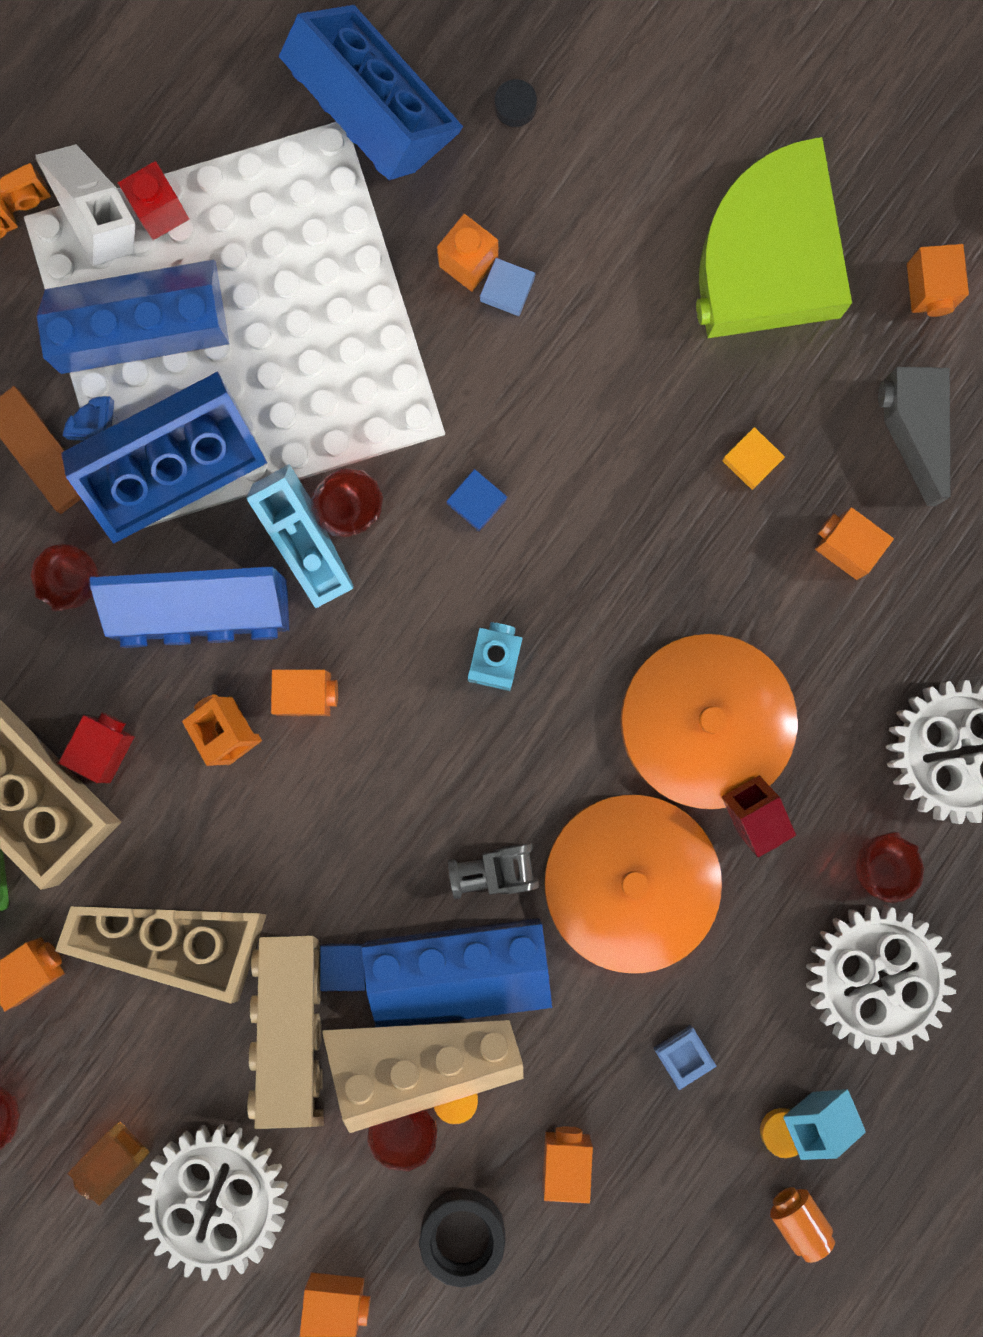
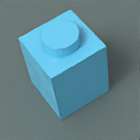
M848 1089L812 1092L783 1116L801 1160L837 1159L866 1132Z

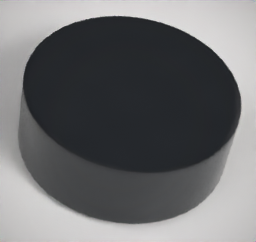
M519 79L504 82L495 94V112L499 120L508 126L520 127L533 119L537 106V96L533 87Z

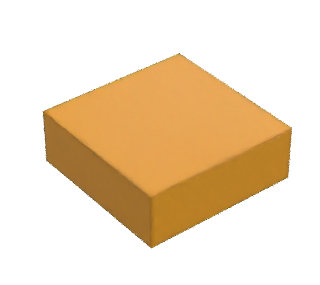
M754 427L722 461L753 490L785 456Z

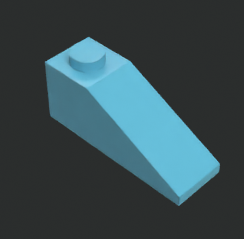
M288 464L253 483L246 499L314 607L317 608L352 590L353 584L311 498L291 465Z

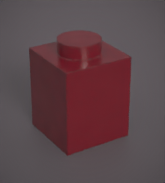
M760 775L721 797L738 835L758 858L796 836L780 796Z

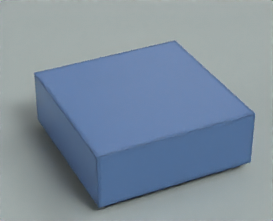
M495 258L481 292L480 302L520 316L534 282L535 273Z
M691 1025L654 1047L655 1052L679 1090L717 1067Z

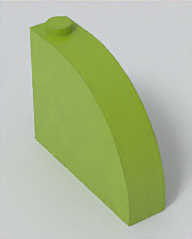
M822 137L796 142L766 155L754 163L736 180L721 201L707 233L699 267L701 298L696 301V312L699 324L706 326L707 338L840 319L851 306L852 299Z

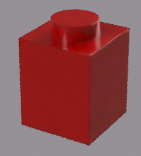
M156 161L118 182L152 240L190 220Z
M101 712L99 718L83 715L59 764L96 783H111L135 736L123 731L126 723L103 712Z

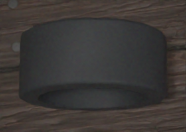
M459 1188L446 1191L432 1201L423 1216L419 1239L422 1261L431 1275L446 1285L465 1288L478 1285L494 1274L503 1259L505 1227L501 1212L490 1198L477 1190ZM457 1211L472 1212L481 1217L487 1225L489 1232L488 1247L477 1260L466 1263L451 1261L443 1256L438 1249L436 1242L437 1227L448 1214Z

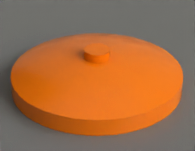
M718 634L693 635L673 641L652 654L636 671L623 699L621 734L624 747L633 767L641 778L656 792L685 806L700 809L726 808L721 798L722 796L760 775L770 786L779 777L787 765L795 745L797 710L787 680L774 662L763 652L742 640Z
M619 795L599 800L587 806L573 816L562 828L547 858L544 886L546 902L554 924L565 941L578 954L608 970L622 973H646L666 968L680 961L701 943L716 918L721 899L722 881L719 861L711 841L704 830L687 813L658 798L643 795Z

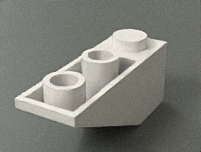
M77 144L36 155V161L92 265L133 254L135 222L114 184Z

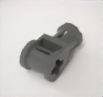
M525 843L497 848L491 852L483 853L482 859L458 863L455 859H449L448 869L453 898L460 899L462 893L488 889L489 895L497 893H519L539 888V881L533 877L530 859L533 844ZM513 859H517L519 878L515 876ZM483 874L482 876L463 878V876Z

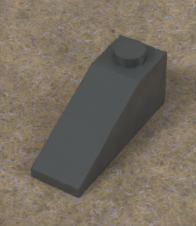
M896 367L881 382L878 392V403L881 408H884V422L926 505L937 506L951 497L950 368Z

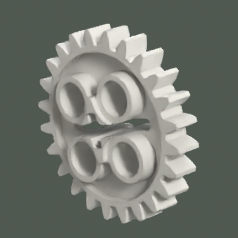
M964 680L959 681L955 689L951 681L940 683L939 692L934 687L923 689L925 701L918 696L908 699L913 712L901 710L896 713L904 722V725L889 728V731L898 736L899 740L898 743L886 745V749L898 753V758L887 763V766L890 768H900L902 774L895 778L893 783L894 785L908 784L909 788L903 798L905 800H914L920 797L917 810L927 813L934 807L933 819L944 821L949 814L951 823L963 824L965 816H967L970 823H981L983 812V777L980 773V765L983 761V752L965 754L959 758H944L928 763L923 761V756L935 752L959 749L961 746L983 744V733L978 738L972 733L970 728L971 720L975 715L983 722V684L976 685L971 690L970 681ZM932 723L936 724L941 731V740L936 746L932 745L927 738V729ZM942 766L949 771L951 781L945 789H942L936 781V774Z
M866 905L865 918H862L858 911L850 909L848 910L850 923L846 924L834 918L833 924L837 932L834 935L825 931L820 932L821 937L827 943L825 948L812 946L810 949L820 957L819 963L806 964L807 969L818 974V979L806 983V987L812 991L820 992V995L815 997L810 1003L816 1009L827 1008L819 1018L820 1021L826 1026L836 1023L832 1033L840 1040L849 1034L848 1044L855 1049H858L865 1040L866 1050L872 1054L877 1053L880 1043H882L885 1051L894 1055L897 1041L908 1050H913L912 1036L917 1035L927 1042L930 1040L925 1029L928 1023L940 1029L943 1026L935 1016L937 1011L951 1012L952 1010L942 1001L943 995L956 994L955 989L944 984V979L956 975V971L941 964L951 957V953L943 949L935 950L942 937L934 933L925 936L929 924L922 920L912 924L913 914L903 910L896 918L895 908L884 906L881 916H879L876 907ZM892 939H897L900 943V953L893 960L887 961L884 953L885 946ZM852 955H857L860 962L858 971L852 976L845 977L842 969L844 961ZM912 962H915L917 965L914 970L900 972L909 967ZM880 970L889 974L881 979L882 987L872 984L879 980L878 971ZM915 981L917 985L916 996L910 1002H904L902 999L904 986L909 982ZM852 986L859 987L848 996L844 995L845 989ZM869 998H874L877 1005L875 1013L869 1018L862 1019L860 1015L862 1003Z
M220 1124L217 1127L213 1136H210L206 1125H202L197 1130L196 1140L188 1131L183 1132L179 1137V1146L170 1141L163 1148L166 1157L157 1155L150 1164L156 1172H148L142 1180V1183L150 1189L144 1191L138 1197V1202L150 1207L139 1216V1221L152 1222L153 1224L144 1238L145 1240L159 1238L161 1243L154 1252L155 1256L161 1255L166 1251L172 1254L168 1263L169 1269L176 1266L180 1260L186 1263L184 1277L188 1278L194 1268L199 1267L201 1268L203 1281H207L213 1269L217 1268L221 1279L226 1280L231 1271L232 1264L240 1274H243L248 1266V1258L258 1264L264 1255L262 1247L268 1249L273 1247L277 1238L272 1232H280L285 1222L276 1214L285 1212L288 1201L277 1198V1196L283 1194L288 1185L284 1181H274L282 1165H267L266 1161L272 1152L271 1148L260 1153L255 1151L259 1137L254 1136L247 1144L241 1142L242 1128L240 1127L231 1138L226 1137L224 1124ZM196 1163L205 1166L209 1171L210 1179H197L191 1171V1164ZM227 1163L230 1168L216 1201L218 1208L209 1221L205 1239L200 1240L198 1232L211 1203L209 1196L219 1181L222 1164ZM233 1180H246L251 1185L253 1193L250 1195L239 1194L234 1189ZM185 1208L193 1215L194 1223L187 1224L180 1221L176 1215V1209ZM222 1223L231 1225L236 1230L237 1237L233 1239L225 1238L220 1234L217 1225Z

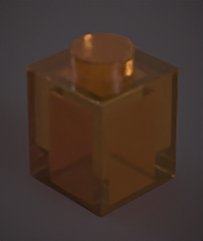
M119 1121L67 1174L74 1180V1187L81 1196L88 1200H93L100 1206L150 1152Z

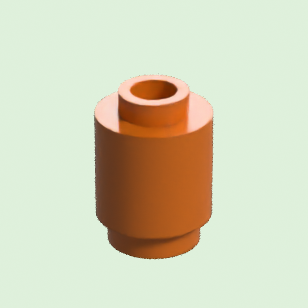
M791 1187L776 1195L773 1199L774 1206L770 1211V1217L797 1256H802L808 1263H813L826 1257L835 1246V1240L832 1237L833 1229L809 1192L805 1189L796 1190Z

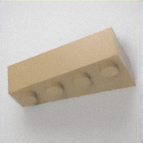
M71 906L55 951L227 1003H235L240 1000L251 965L252 951L256 950L267 914Z
M314 936L260 937L259 949L253 950L251 956L252 976L258 977V995H252L250 1001L251 1023H257V1042H251L249 1047V1068L251 1071H256L255 1090H250L248 1094L249 1119H255V1129L324 1126V1110H315L314 1098L319 1097L320 1089L323 1088V1069H320L319 1060H314L313 1051L319 1050L322 1042L320 1014H314V1004H320L321 1001L320 942Z
M510 1020L322 1030L342 1120L349 1133L524 1079L523 1062Z

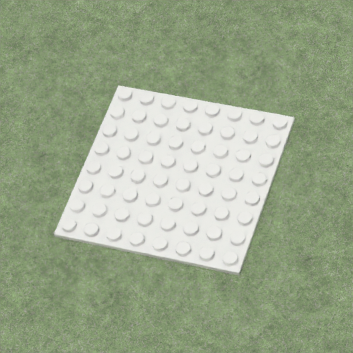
M337 122L164 174L190 220L155 240H152L122 189L117 188L135 222L133 254L101 264L92 265L61 205L24 216L45 289L213 259L216 262L229 345L70 373L80 408L96 397L110 396L114 400L113 426L218 371L268 462L267 464L147 527L246 497L253 483L288 464L291 465L295 474L301 480L445 435L354 144Z

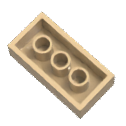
M0 700V849L40 890L58 886L122 822L70 769L59 764L60 759Z

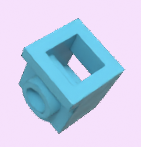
M494 622L490 623L489 630L479 628L468 674V682L511 691L522 643V637L514 636L516 628ZM494 646L501 647L505 652L503 660L500 662L491 661L487 655L490 648Z

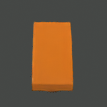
M31 163L0 178V239L7 232L18 228L13 212L32 209L40 201L51 197L46 182Z

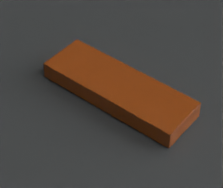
M13 386L0 396V439L56 512L62 514L81 500V497L65 475L61 452L65 451V448L21 391Z

